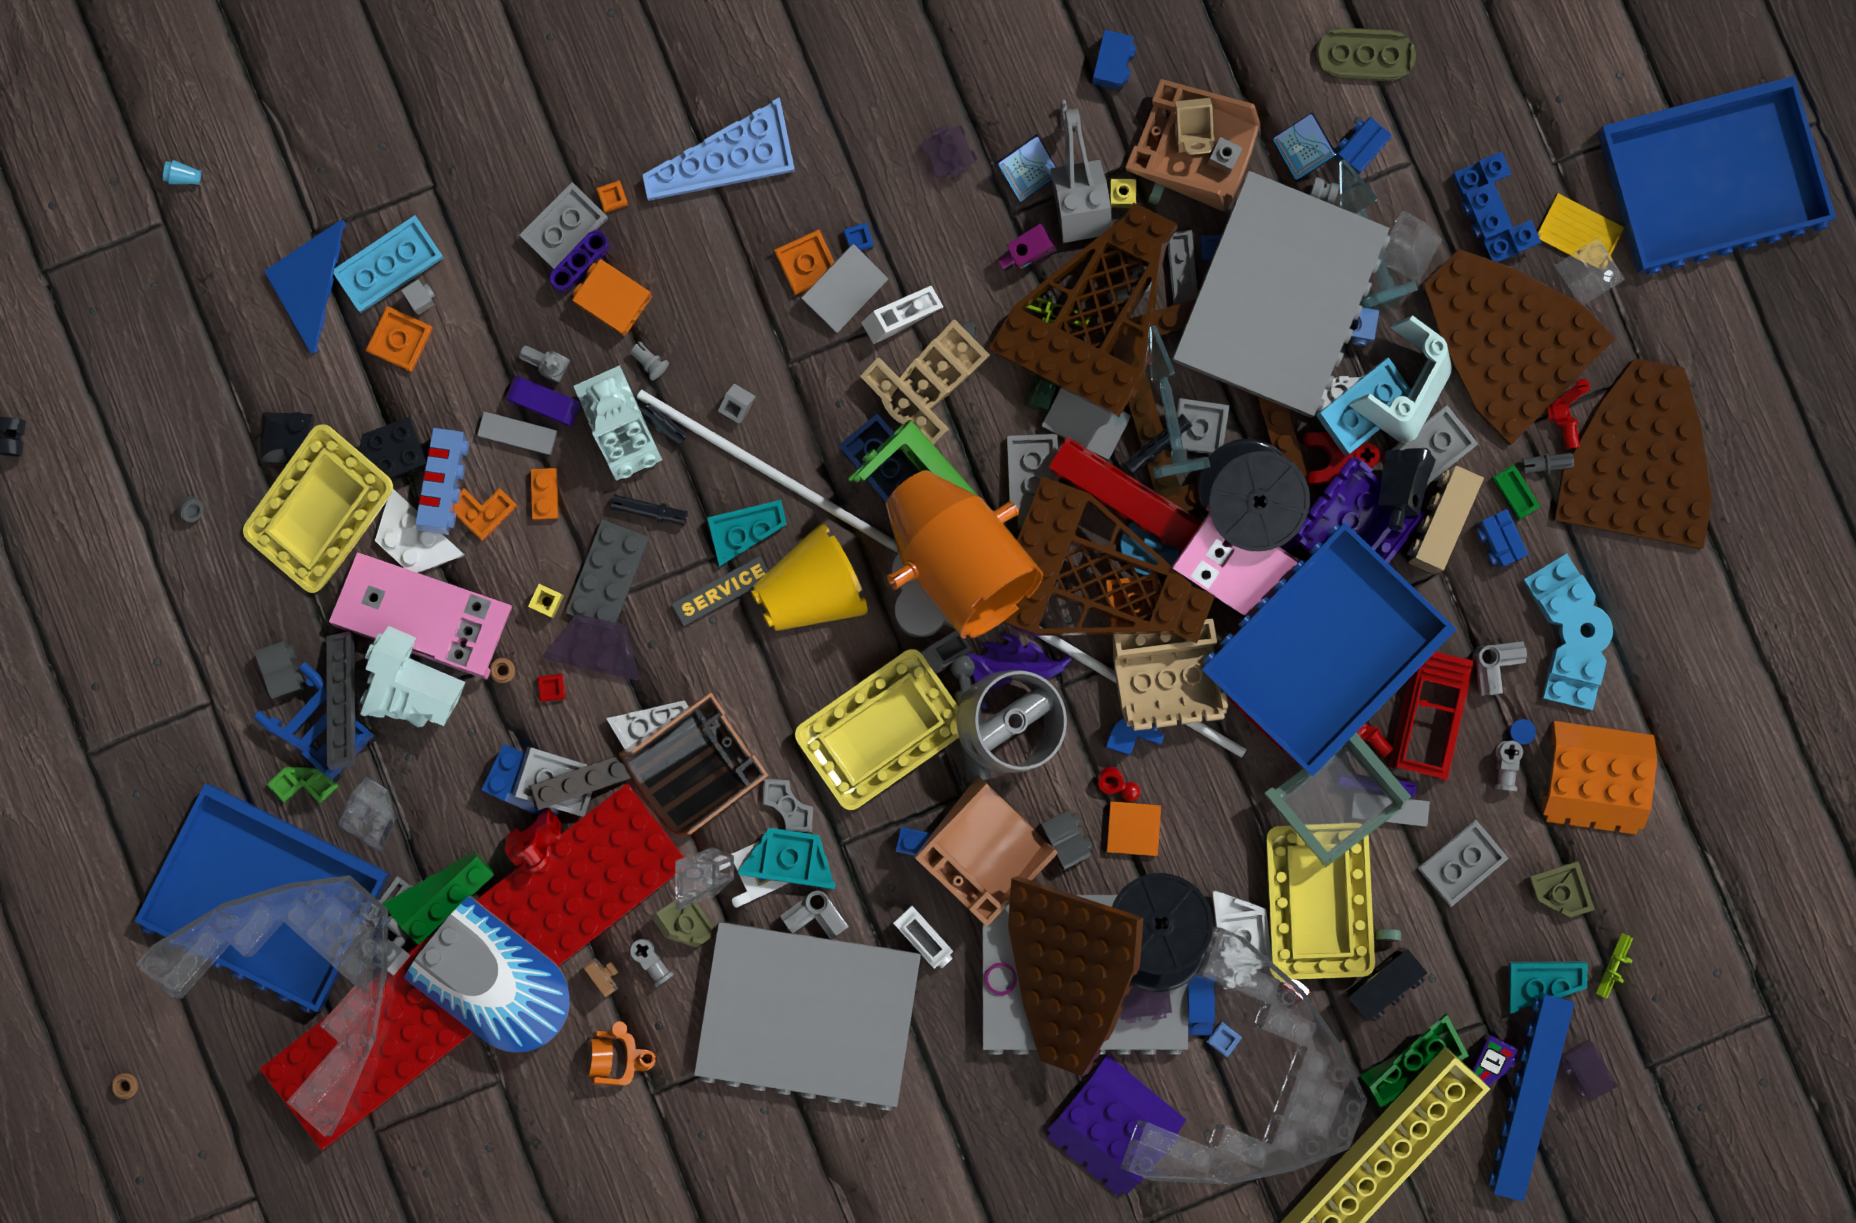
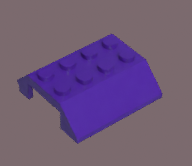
M1354 457L1353 459L1349 458L1339 471L1340 477L1335 476L1325 489V496H1320L1308 511L1309 517H1306L1303 526L1293 538L1309 553L1318 542L1324 544L1330 538L1327 533L1337 523L1340 526L1346 523L1389 563L1425 517V514L1420 510L1419 516H1405L1401 531L1390 530L1387 527L1389 517L1378 506L1382 481L1372 473L1373 469L1364 461Z
M1106 1054L1091 1073L1092 1076L1064 1111L1058 1114L1050 1123L1047 1129L1050 1133L1047 1135V1138L1060 1149L1066 1145V1154L1080 1165L1084 1161L1087 1162L1084 1168L1099 1181L1105 1177L1107 1181L1104 1185L1119 1196L1122 1192L1127 1195L1141 1182L1173 1142L1186 1119Z

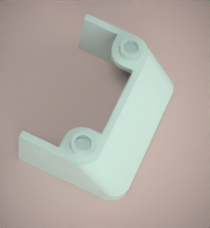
M1414 316L1396 322L1391 327V329L1423 351L1428 358L1408 397H1397L1391 401L1388 407L1373 395L1367 394L1351 401L1349 404L1358 413L1402 443L1412 441L1418 436L1452 372L1449 351L1444 338Z

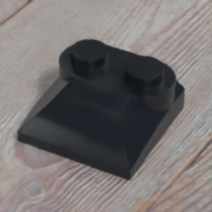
M300 412L263 413L260 463L288 464L314 428V415Z

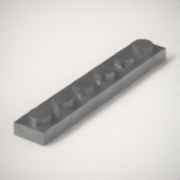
M351 631L326 636L327 766L330 770L355 765L354 635Z

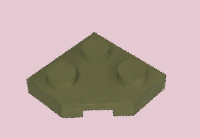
M1579 861L1528 876L1536 901L1570 918L1595 910Z
M690 891L651 916L665 938L695 948L717 934L716 929Z

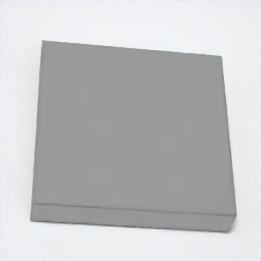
M1179 398L1176 419L1183 413L1193 426L1172 442L1171 449L1211 454L1217 448L1224 445L1229 405Z

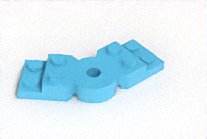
M1564 554L1522 580L1548 623L1560 625L1559 635L1563 644L1552 652L1542 699L1592 711L1607 662L1602 651L1609 645L1612 639L1613 626L1609 616L1602 609L1593 606L1596 597L1595 593L1583 574H1579L1568 554ZM1583 624L1588 625L1591 630L1588 638L1582 636L1580 632Z

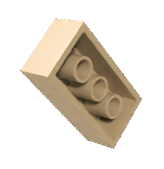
M1454 466L1450 470L1447 469L1445 473L1441 474L1436 485L1440 489L1435 496L1431 497L1426 509L1430 510V512L1419 523L1416 532L1420 534L1415 542L1412 541L1406 555L1410 557L1407 563L1434 575L1445 569L1484 477L1459 466Z

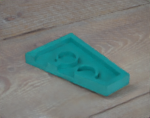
M781 499L707 517L719 567L787 525Z
M1586 961L1509 962L1508 1012L1511 1014L1518 1012L1519 1009L1532 1006L1534 998L1539 997L1540 992L1563 997L1587 989L1588 963Z

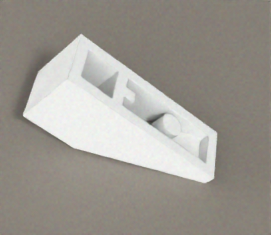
M929 286L874 310L861 323L871 341L875 344L943 308V305L933 287Z

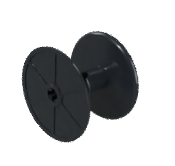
M1238 439L1220 446L1205 460L1197 477L1196 497L1202 514L1205 518L1207 517L1209 511L1206 508L1209 505L1213 524L1219 534L1229 543L1240 549L1260 552L1280 547L1298 533L1306 520L1310 505V493L1304 475L1292 461L1266 442L1256 439Z
M1167 873L1144 875L1127 884L1115 898L1112 907L1143 917L1140 968L1137 974L1133 975L1130 984L1153 992H1165L1182 987L1199 973L1207 957L1208 946L1213 933V917L1206 898L1195 885L1186 879Z

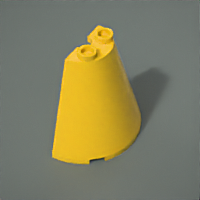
M820 524L814 528L752 586L754 590L751 591L754 601L757 605L762 603L766 610L762 614L768 627L773 626L775 631L862 616L868 612L865 598L860 599L859 597L862 588L835 536L829 537L827 535L830 531L826 525Z

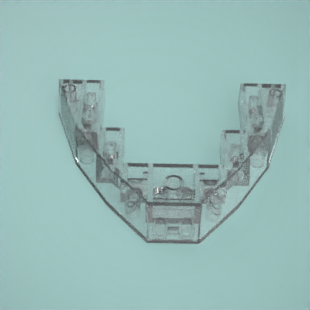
M350 875L288 883L225 902L153 944L135 965L173 999H182L230 944L244 957H253L283 922L355 985L320 1024L339 1043L287 1101L292 1108L324 1137L332 1136L343 1117L376 1040L387 976L388 909Z
M1213 927L1206 960L1196 976L1262 1003L1253 1027L1297 1045L1298 1048L1263 1141L1230 1127L1216 1124L1207 1147L1138 1119L1120 1168L1151 1181L1235 1184L1295 1171L1350 1149L1367 1103V1098L1341 1044L1304 990L1244 937L1221 927Z

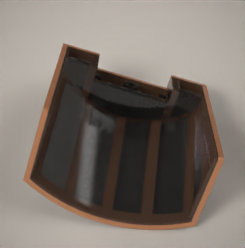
M708 693L619 753L625 767L644 797L676 836L692 834L769 776L755 755L749 753L724 717L725 712L712 693Z

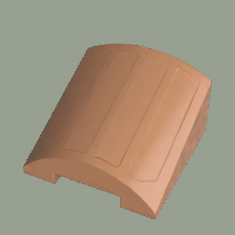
M1161 79L1152 100L1154 106L1138 146H1134L1126 170L1226 212L1243 179L1258 134L1260 122L1255 105ZM1210 98L1213 110V134L1215 137L1213 149L1211 152L1189 155L1186 152L1178 153L1175 137V101ZM1220 137L1243 148L1230 175L1207 165ZM1222 151L1224 156L1228 157L1231 155L1229 153Z
M978 775L914 858L988 927L1010 904L1011 878L1019 876L1032 881L1058 852Z

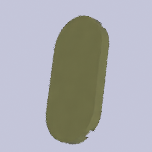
M1336 28L1325 34L1319 41L1316 48V60L1320 69L1333 78L1396 81L1402 79L1411 71L1416 60V50L1413 43L1406 38L1407 36L1399 31Z

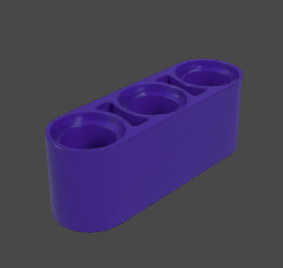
M597 230L589 232L550 274V281L556 291L564 294L572 291L586 276L590 266L594 262L597 264L607 254L609 242L604 233ZM594 239L603 240V245L599 249L591 248V243ZM584 257L586 258V263L582 267H575V259ZM567 275L569 276L567 284L560 286L556 283L559 276Z
M518 376L514 377L505 397L511 403L572 427L581 407V403Z

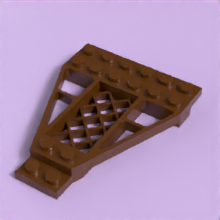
M1133 202L1123 221L1119 220L1013 306L990 345L989 350L1119 418L1130 398L1134 399L1146 378L1145 370L1161 264L1164 261L1165 248L1178 228L1177 223ZM1094 253L1073 289L1068 290L1056 284ZM1123 255L1135 261L1125 264ZM1119 256L1122 266L1108 270L1106 259ZM1103 262L1105 271L1096 273L1099 266ZM1141 266L1142 277L1129 280L1127 270ZM1124 271L1126 282L1113 286L1110 276ZM1107 277L1109 287L1096 291L1093 281ZM1090 283L1092 292L1083 295ZM1151 283L1145 326L1142 327L1129 319ZM1137 285L1134 291H1132L1131 286ZM1049 288L1068 296L1067 301L1053 323H1047L1023 311ZM1128 288L1130 298L1117 302L1115 291ZM1111 293L1114 303L1100 307L1097 297ZM1094 298L1097 308L1083 312L1080 302ZM1078 305L1080 314L1071 316L1075 307ZM1124 306L1123 310L1120 313L1119 308ZM1116 309L1117 320L1104 323L1102 313ZM1099 314L1101 325L1087 328L1085 318ZM1082 320L1084 330L1071 334L1068 324ZM1125 326L1144 334L1138 367H1133L1109 354ZM1103 330L1105 340L1092 345L1089 334ZM1086 336L1088 343L1078 338Z
M1042 476L1017 541L1042 570L1043 579L1030 598H1027L1025 595L1016 604L1019 609L1002 623L1033 637L1157 634L1174 635L1197 644L1215 595L1192 587L1189 581L1173 569L1171 565L1091 494ZM1087 504L1095 507L1116 526L1107 546L1098 545L1075 535ZM1122 531L1158 565H1153L1115 551L1113 545L1118 532ZM1071 544L1078 547L1069 551ZM1087 550L1099 554L1101 557L1091 561ZM1083 551L1088 563L1075 568L1070 556ZM1067 558L1072 570L1060 574ZM1111 559L1126 565L1115 570ZM1107 560L1112 571L1099 577L1094 565ZM1090 567L1095 579L1082 584L1077 572ZM1130 568L1136 580L1122 585L1118 573ZM1135 568L1150 574L1139 578ZM1074 574L1079 586L1066 591L1061 579ZM1114 575L1119 588L1106 593L1101 581ZM1155 577L1159 589L1146 594L1141 582ZM1159 577L1166 579L1163 586ZM1057 581L1061 589L1055 587ZM1098 583L1103 595L1090 600L1085 588ZM1138 584L1143 596L1130 602L1125 589ZM1081 590L1085 598L1072 593ZM1122 592L1127 603L1114 609L1109 596ZM1160 594L1155 609H1153L1149 598ZM1051 596L1084 607L1077 628H1040ZM1105 599L1108 606L1099 604L1097 602ZM1145 600L1150 613L1138 618L1133 605ZM1129 607L1132 615L1121 612V610ZM1093 610L1133 625V627L1082 628L1087 612ZM1151 617L1150 622L1145 621V619Z

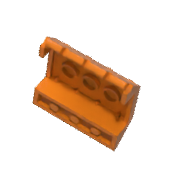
M1553 721L1550 746H1554L1549 790L1548 796H1543L1542 811L1543 815H1546V822L1564 824L1566 818H1569V825L1589 828L1590 823L1594 822V829L1614 831L1616 825H1618L1619 832L1637 835L1639 829L1645 828L1652 806L1657 766L1654 735Z

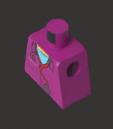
M1039 224L1008 243L1007 247L1010 252L999 257L998 261L1004 271L1016 265L1023 270L1057 252V249L1046 229ZM1028 248L1027 254L1020 256V251Z

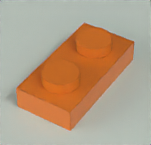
M531 469L532 519H559L557 469Z

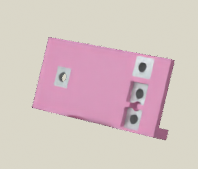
M1208 505L1206 510L1209 511V514L1177 558L1172 568L1209 593L1214 594L1244 616L1249 615L1252 618L1258 612L1255 607L1265 597L1270 600L1276 594L1273 588L1283 578L1288 581L1294 575L1291 570L1300 560L1281 547L1258 552L1240 549L1228 541L1222 544L1225 539L1215 528ZM1220 548V552L1215 554V550Z
M357 552L329 622L334 627L351 631V633L374 641L378 633L383 634L386 628L390 626L416 637L412 654L487 680L491 672L488 667L512 605ZM372 594L378 595V600L376 602L370 601V596ZM481 606L479 611H475L477 607ZM472 629L473 633L469 636H466V632ZM467 641L466 647H461V644ZM459 653H464L461 659L456 658Z

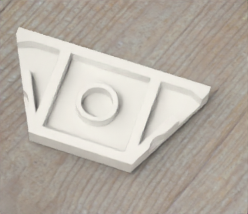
M393 489L386 502L375 541L401 566L410 571L422 573L427 569L443 565V563L456 558H462L465 555L443 534L419 531L415 524L418 511Z
M1215 890L1212 891L1222 981L1223 988L1229 989L1234 983L1243 977H1247L1254 970L1272 960L1267 912L1263 907Z

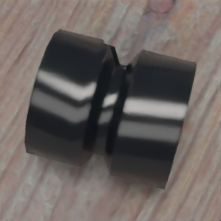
M0 417V455L22 456L24 442L20 437L25 435V420ZM10 432V437L4 436V433Z

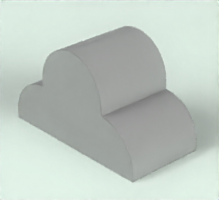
M899 553L894 559L892 573L904 566ZM912 579L898 588L901 593L895 604V616L899 627L904 633L914 638H926L938 632L943 624L954 628L916 580Z

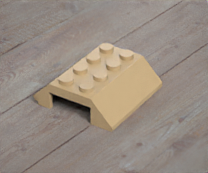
M1213 618L1206 619L1197 644L1174 635L1113 634V664L1121 712L1127 727L1132 726L1133 730L1137 731L1152 729V723H1155L1156 728L1175 726L1177 725V720H1180L1181 725L1202 722V717H1205L1206 721L1224 719V714L1227 713L1228 708L1226 693H1221V688L1202 670L1205 667L1202 661L1211 652L1214 653V646L1217 644Z

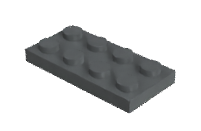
M602 519L567 607L566 614L614 631L650 538Z

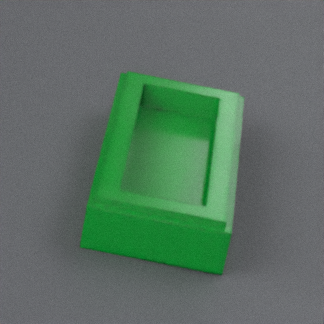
M1514 464L1491 478L1517 520L1522 519L1541 507Z

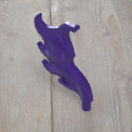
M1012 634L1002 635L1004 639L1008 640L1007 645H1000L994 642L983 643L982 646L988 648V652L985 655L966 654L974 662L973 676L976 682L989 674L1006 670L1028 671L1047 679L1063 672L1064 668L1072 662L1067 653L1059 660L1053 661L1047 658L1041 648L1032 642H1029L1027 644L1028 647L1024 648L1019 638ZM1007 677L1000 679L986 693L1012 683L1013 679ZM984 696L980 706L985 710L988 708V705L984 700Z

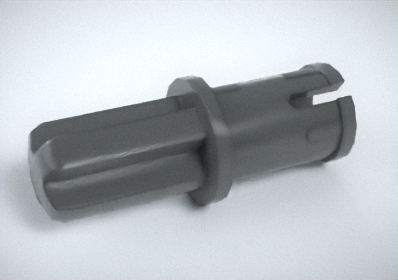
M1545 453V456L1522 458V464H1533L1531 466H1523L1524 474L1540 471L1550 473L1551 470L1574 467V457L1572 453L1556 455Z

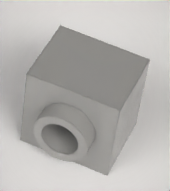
M1220 137L1207 165L1230 175L1243 148ZM1222 151L1229 153L1231 155L1228 157L1224 156Z
M416 280L401 290L418 315L436 305L432 300L435 294L428 283L423 285L419 280Z
M733 384L726 393L718 411L740 424L748 414L756 396Z

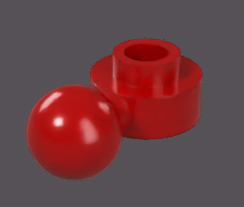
M1107 767L1101 770L1098 775L1099 788L1104 793L1114 794L1120 791L1122 798L1128 802H1133L1139 798L1141 790L1138 784L1135 782L1125 783L1123 774L1119 769ZM1107 777H1114L1111 780L1106 779Z

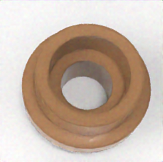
M496 659L490 666V675L498 683H507L515 675V666L509 659ZM501 666L507 668V673L503 676L499 674Z
M129 1073L116 1076L112 1082V1091L120 1099L131 1098L138 1090L137 1079ZM124 1081L128 1082L130 1086L127 1091L122 1088Z

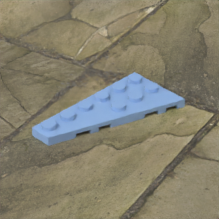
M780 97L764 108H759L752 112L751 115L741 121H736L706 138L695 147H690L683 151L684 153L672 160H667L643 174L647 199L650 201L794 172L795 169Z

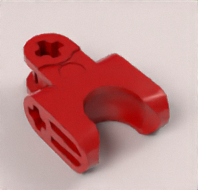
M1328 432L1308 433L1302 436L1303 444L1306 447L1320 448L1329 457L1327 468L1320 471H1312L1305 476L1309 486L1329 485L1335 476L1340 477L1339 471L1349 458L1357 457L1365 462V458H1360L1364 451H1366L1368 456L1372 457L1366 463L1369 467L1373 468L1380 459L1379 449L1372 443H1362L1350 454L1344 456Z
M550 808L539 813L534 824L525 831L519 832L518 828H516L506 836L505 851L508 858L516 866L526 862V869L529 873L538 871L548 862L550 845L558 841L561 836V821Z

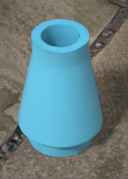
M172 160V162L166 161L163 181H167L169 184L199 185L202 171Z

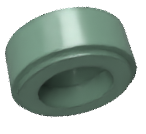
M1155 183L1148 203L1158 204L1165 186Z
M1377 929L1375 940L1399 942L1401 941V932L1395 929Z

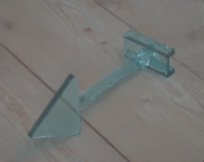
M1345 159L1340 160V208L1369 219L1365 208L1377 202L1378 198ZM1381 251L1378 259H1381V263L1376 272L1379 278L1377 282L1380 290L1362 299L1365 308L1404 297L1418 290L1415 281L1398 285L1394 284L1392 276H1389Z
M1156 325L1150 326L1152 382L1160 380V392L1172 447V462L1153 468L1154 477L1156 479L1209 468L1208 457L1187 459L1186 449H1183L1173 394L1168 382V377L1174 375L1175 371Z

